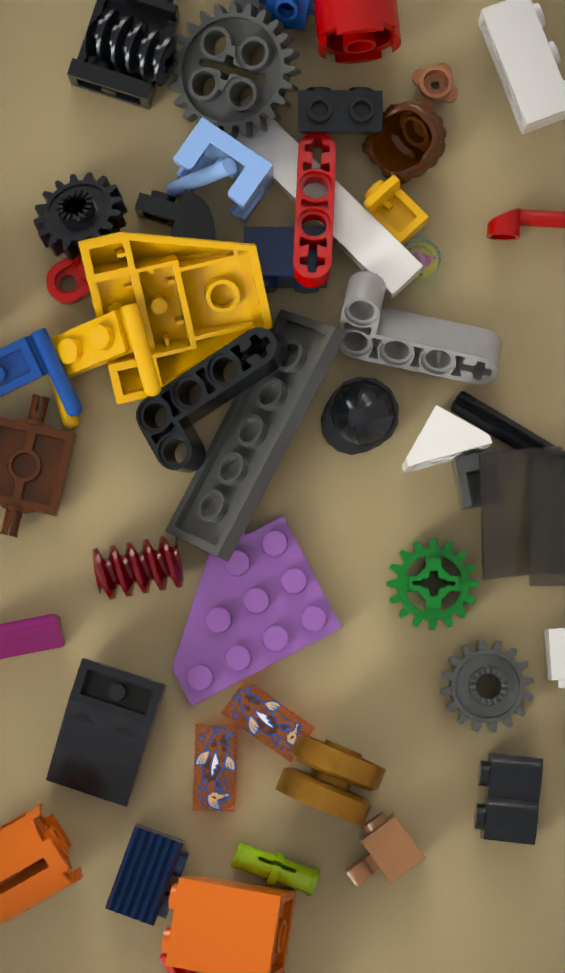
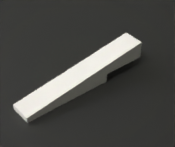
M248 96L241 103V106L243 107L247 105L251 101L252 97ZM271 117L266 118L268 127L266 132L259 130L253 125L252 138L243 136L239 130L236 140L273 164V182L296 205L299 144ZM313 158L312 169H320V164ZM335 180L333 243H336L362 271H371L383 278L386 284L385 295L392 300L421 273L423 265ZM316 182L306 185L303 189L307 196L315 199L321 198L327 193V189L322 184ZM310 220L316 227H325L320 221Z

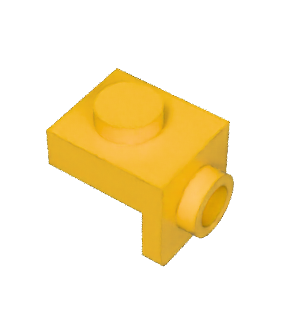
M392 175L385 182L382 179L378 180L368 189L364 196L366 199L364 201V208L402 245L429 222V216L400 188V180L395 175Z

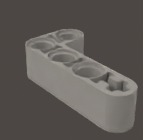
M360 271L350 277L338 328L346 334L339 348L343 355L472 384L483 385L495 380L498 375L502 341L494 331L382 307L386 291V284L383 278L371 271Z

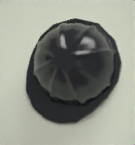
M353 378L344 382L332 394L325 405L321 417L322 433L328 444L338 452L349 455L367 452L380 446L393 435L399 424V404L391 388L376 378Z

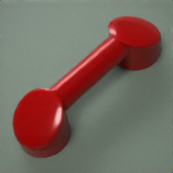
M513 209L488 222L487 238L503 241L520 239L521 226L565 228V212Z

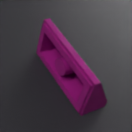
M57 614L0 624V659L60 648L65 644L61 618Z

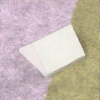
M436 405L401 466L403 474L452 461L457 456L484 452L492 444L491 437L488 433Z

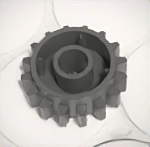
M484 639L477 640V651H472L470 647L463 645L461 646L463 654L461 659L454 656L448 658V661L454 667L451 672H441V677L449 680V686L440 689V694L450 695L452 701L445 706L447 711L457 709L460 712L456 720L457 723L462 725L468 719H471L472 731L476 732L480 730L482 723H487L489 732L496 733L497 722L502 721L506 727L510 728L513 726L510 715L515 713L523 717L525 716L526 712L520 706L522 700H533L531 694L524 692V687L534 683V678L523 677L522 671L529 665L527 661L516 663L513 660L517 654V649L511 648L504 654L501 652L502 641L496 640L491 649H487ZM486 673L492 675L497 682V690L490 698L481 697L476 690L478 678Z

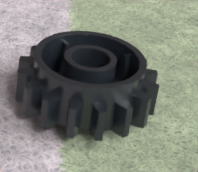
M88 172L84 179L80 181L75 174H71L70 183L66 185L59 180L56 181L55 186L57 190L54 193L44 191L42 194L46 204L35 206L39 217L33 221L46 248L50 247L53 254L57 257L64 253L69 260L82 258L78 241L120 232V228L126 227L127 224L123 214L128 211L115 184L110 185L107 177L104 175L96 181L92 172Z

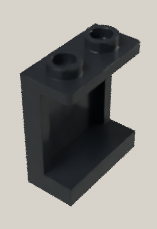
M97 0L89 25L96 16L102 15L105 17L109 10L115 8L120 11L119 23L126 15L134 17L133 30L141 21L149 24L148 36L156 27L162 29L163 43L168 35H175L180 20L179 7L173 4V0ZM84 40L77 59L72 58L67 73L73 86L150 110L158 86L155 81L148 82L142 79L141 74L137 76L132 75L126 68L119 69L113 66L112 62L106 63L101 61L98 56L92 57L86 54Z

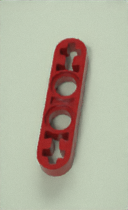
M307 134L300 140L298 147L293 276L299 284L308 288H316L325 284L330 277L332 265L336 145L327 134ZM313 148L321 149L320 169H312ZM316 182L322 184L327 189V193L323 197L315 199L307 196L303 189L306 185ZM309 220H317L323 223L326 230L319 236H310L304 233L302 225ZM309 249L317 250V269L314 273L308 272L307 268Z

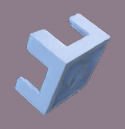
M202 117L173 158L174 163L181 166L176 174L177 179L225 158L234 159L237 164V171L228 176L232 179L236 178V181L228 191V197L235 202L230 209V214L246 224L273 185V164Z

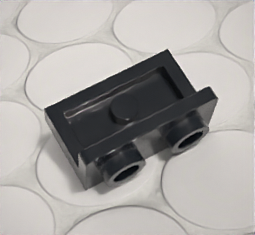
M310 87L307 90H298V131L300 133L380 134L382 132L383 91L373 90L368 87H353L348 90Z

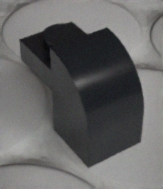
M185 189L180 204L174 203L175 197L164 192L153 190L151 195L139 193L135 206L137 217L172 227L170 236L216 240L211 210L206 202L196 193Z

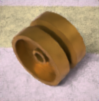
M298 733L290 753L294 759L312 767L313 770L311 773L294 767L284 768L275 789L325 813L363 826L372 805L367 798L349 790L350 785L352 784L368 791L378 790L386 769L361 758L363 754L327 739L323 742L303 733Z

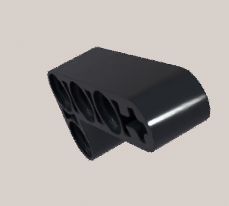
M263 327L250 329L163 386L158 395L148 396L139 404L136 410L138 426L163 467L173 471L191 473L203 465L206 458V450L193 424L279 369L289 356V346L282 335ZM267 341L270 344L266 347L268 354L264 357L259 354L264 351L262 343ZM234 361L237 367L236 375L231 381L226 382L223 371L228 363ZM199 384L202 390L201 398L196 404L192 405L189 400V393L195 385ZM161 407H164L167 412V419L162 426L158 427L155 422V415ZM184 442L187 447V456L181 463H178L175 457V450L180 443Z

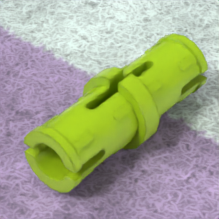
M239 841L230 866L231 868H237L265 878V883L274 886L275 883L306 893L308 896L313 894L320 870L317 868L313 869L284 858L285 853L276 851L275 854L244 844L242 841Z

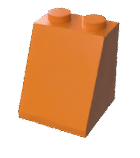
M196 875L179 877L178 884H173L169 895V909L174 910L171 927H166L162 939L161 950L162 953L167 954L165 966L202 973H284L297 890Z

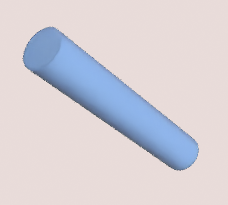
M225 158L168 183L166 187L167 193L175 198L180 197L185 189L194 191L234 174L237 171V164L234 159Z

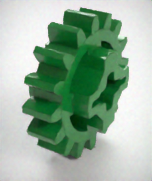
M430 538L428 548L423 549L417 540L412 543L414 551L412 555L404 550L398 553L403 561L402 565L391 564L389 567L393 573L397 574L396 579L386 582L387 587L396 588L397 594L392 596L389 602L390 604L401 602L403 608L398 616L402 618L409 613L414 615L412 622L414 627H418L423 619L428 620L429 630H435L437 620L442 619L447 628L453 626L451 615L455 613L457 616L465 618L467 613L462 605L464 603L475 604L476 599L468 594L469 589L479 586L478 581L469 580L468 576L469 573L476 569L475 564L464 566L462 560L467 552L463 550L456 555L451 553L453 545L451 541H447L441 549L437 548L436 538ZM424 557V569L417 576H405L411 564L417 559ZM441 558L449 561L455 567L459 576H450L441 567ZM430 572L435 573L436 580L443 581V583H451L452 586L446 585L436 590L435 596H431L428 588L422 587V585H413V583H419L428 579ZM406 592H415L424 601V611L418 609L410 602ZM449 592H459L456 601L448 609L441 612V600Z

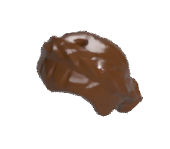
M408 100L398 104H391L383 112L382 132L380 134H369L362 144V151L373 164L379 166L385 178L389 179L392 175H395L400 180L401 186L413 178L424 175L429 168L437 164L438 159L443 155L447 135L443 119L432 107L420 100Z

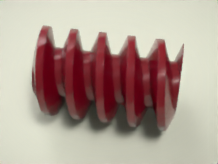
M161 536L158 549L156 550L153 549L148 539H144L142 550L137 553L131 542H127L125 554L122 556L115 545H110L108 558L105 559L98 548H93V564L98 590L101 594V590L104 589L110 600L116 598L118 586L122 588L127 597L133 595L135 583L138 584L143 594L149 593L152 580L155 581L160 591L166 590L168 577H171L177 588L183 586L184 575L177 537L175 546L171 547L166 537Z

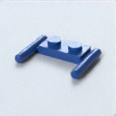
M46 328L37 330L29 336L23 337L0 349V397L49 374L69 416H77L82 412V404L59 359Z

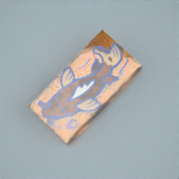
M245 678L221 712L289 762L294 758L290 752L298 733L309 736L315 728L247 678Z
M196 724L192 810L235 811L238 725Z

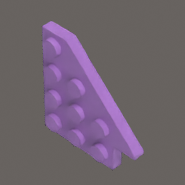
M284 515L248 534L243 532L228 562L210 553L208 554L172 666V670L191 706L342 628Z

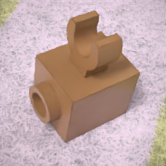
M381 812L362 826L365 834L359 837L369 853L353 863L345 871L355 886L364 882L379 869L382 870L392 884L426 859V857L395 814L392 813L386 818L383 812Z

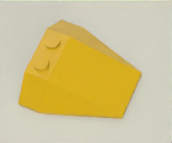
M117 232L78 241L96 318L111 311L120 310L125 305L138 304L161 388L248 330L255 327H263L269 330L273 327L255 244ZM133 352L107 362L117 405L148 397L144 392Z

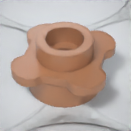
M439 63L437 66H431L425 70L417 69L413 73L412 82L418 87L420 94L418 100L423 101L430 107L442 101L452 103L456 100L458 89L452 85V69L448 64ZM436 82L438 83L439 88L433 89L431 87V84Z

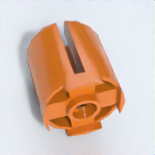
M42 803L0 827V923L10 921L81 880L83 877L81 866L73 870L68 847L72 846L69 838L53 814L46 818L41 814Z

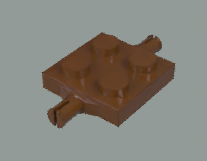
M32 394L28 418L13 420L0 417V506L6 509L0 534L18 537L22 513L39 512L58 517L76 434L54 429L44 422L48 402L50 401L48 397Z

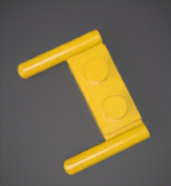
M137 303L125 305L120 310L111 311L56 335L51 339L68 377L77 376L133 352L145 394L153 397L161 392V385ZM50 378L62 425L66 429H74L79 424L78 416H69Z

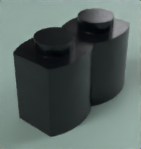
M489 753L488 761H480L478 786L485 787L483 804L476 803L474 812V829L481 830L480 838L535 845L543 772L542 758Z

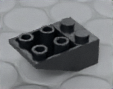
M82 658L67 703L46 780L127 807L167 684L88 658Z

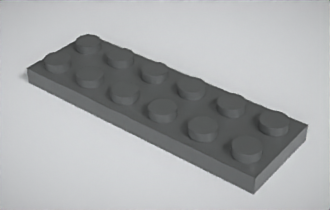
M282 309L280 310L270 331L282 335L287 341L289 356L286 362L279 369L234 398L206 452L203 465L192 478L165 530L166 532L218 558L229 561L346 336L345 333L334 326ZM264 341V351L259 355L265 357L268 354L266 347L270 344L269 342Z

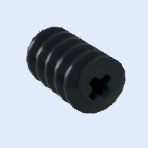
M115 8L109 10L105 17L102 15L96 16L86 31L84 39L85 53L92 57L98 56L103 62H112L113 66L119 69L126 68L132 75L137 76L141 74L142 79L148 82L155 81L159 87H162L174 69L177 58L178 37L170 34L162 43L163 30L156 27L148 36L149 24L144 21L139 22L133 30L134 17L126 15L119 23L120 11Z

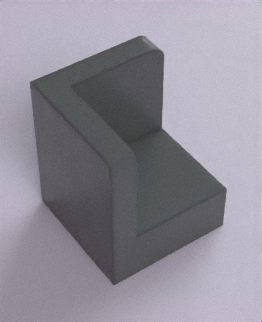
M496 449L457 456L452 459L451 463L460 510L501 502L502 497L496 471L500 465Z

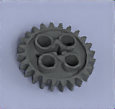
M231 1L228 12L225 7L215 4L214 17L203 10L200 11L202 24L197 26L188 21L186 24L191 35L188 38L177 35L178 41L183 45L182 51H177L176 59L179 60L178 66H174L171 74L177 76L178 80L168 86L169 90L181 93L174 101V105L180 108H187L183 115L184 119L190 122L197 120V125L203 117L234 139H237L239 130L243 136L252 138L253 125L259 130L268 131L266 118L271 117L280 121L281 117L276 108L279 105L290 108L292 105L284 97L286 91H298V87L289 82L290 77L301 74L300 69L290 65L291 61L300 56L299 52L294 49H286L294 41L293 36L288 33L281 34L285 25L277 19L271 22V13L265 9L258 13V8L251 3H248L243 10L240 4ZM226 36L227 46L221 54L216 55L215 45L217 41ZM264 47L265 56L263 60L253 66L252 56L258 48ZM203 60H210L234 69L239 67L252 74L264 75L267 79L266 82L260 83L239 75H228L214 68L202 67L201 62ZM214 77L215 87L209 95L205 96L203 92L204 84L209 78ZM252 87L253 97L247 105L242 107L240 102L241 94L245 89Z

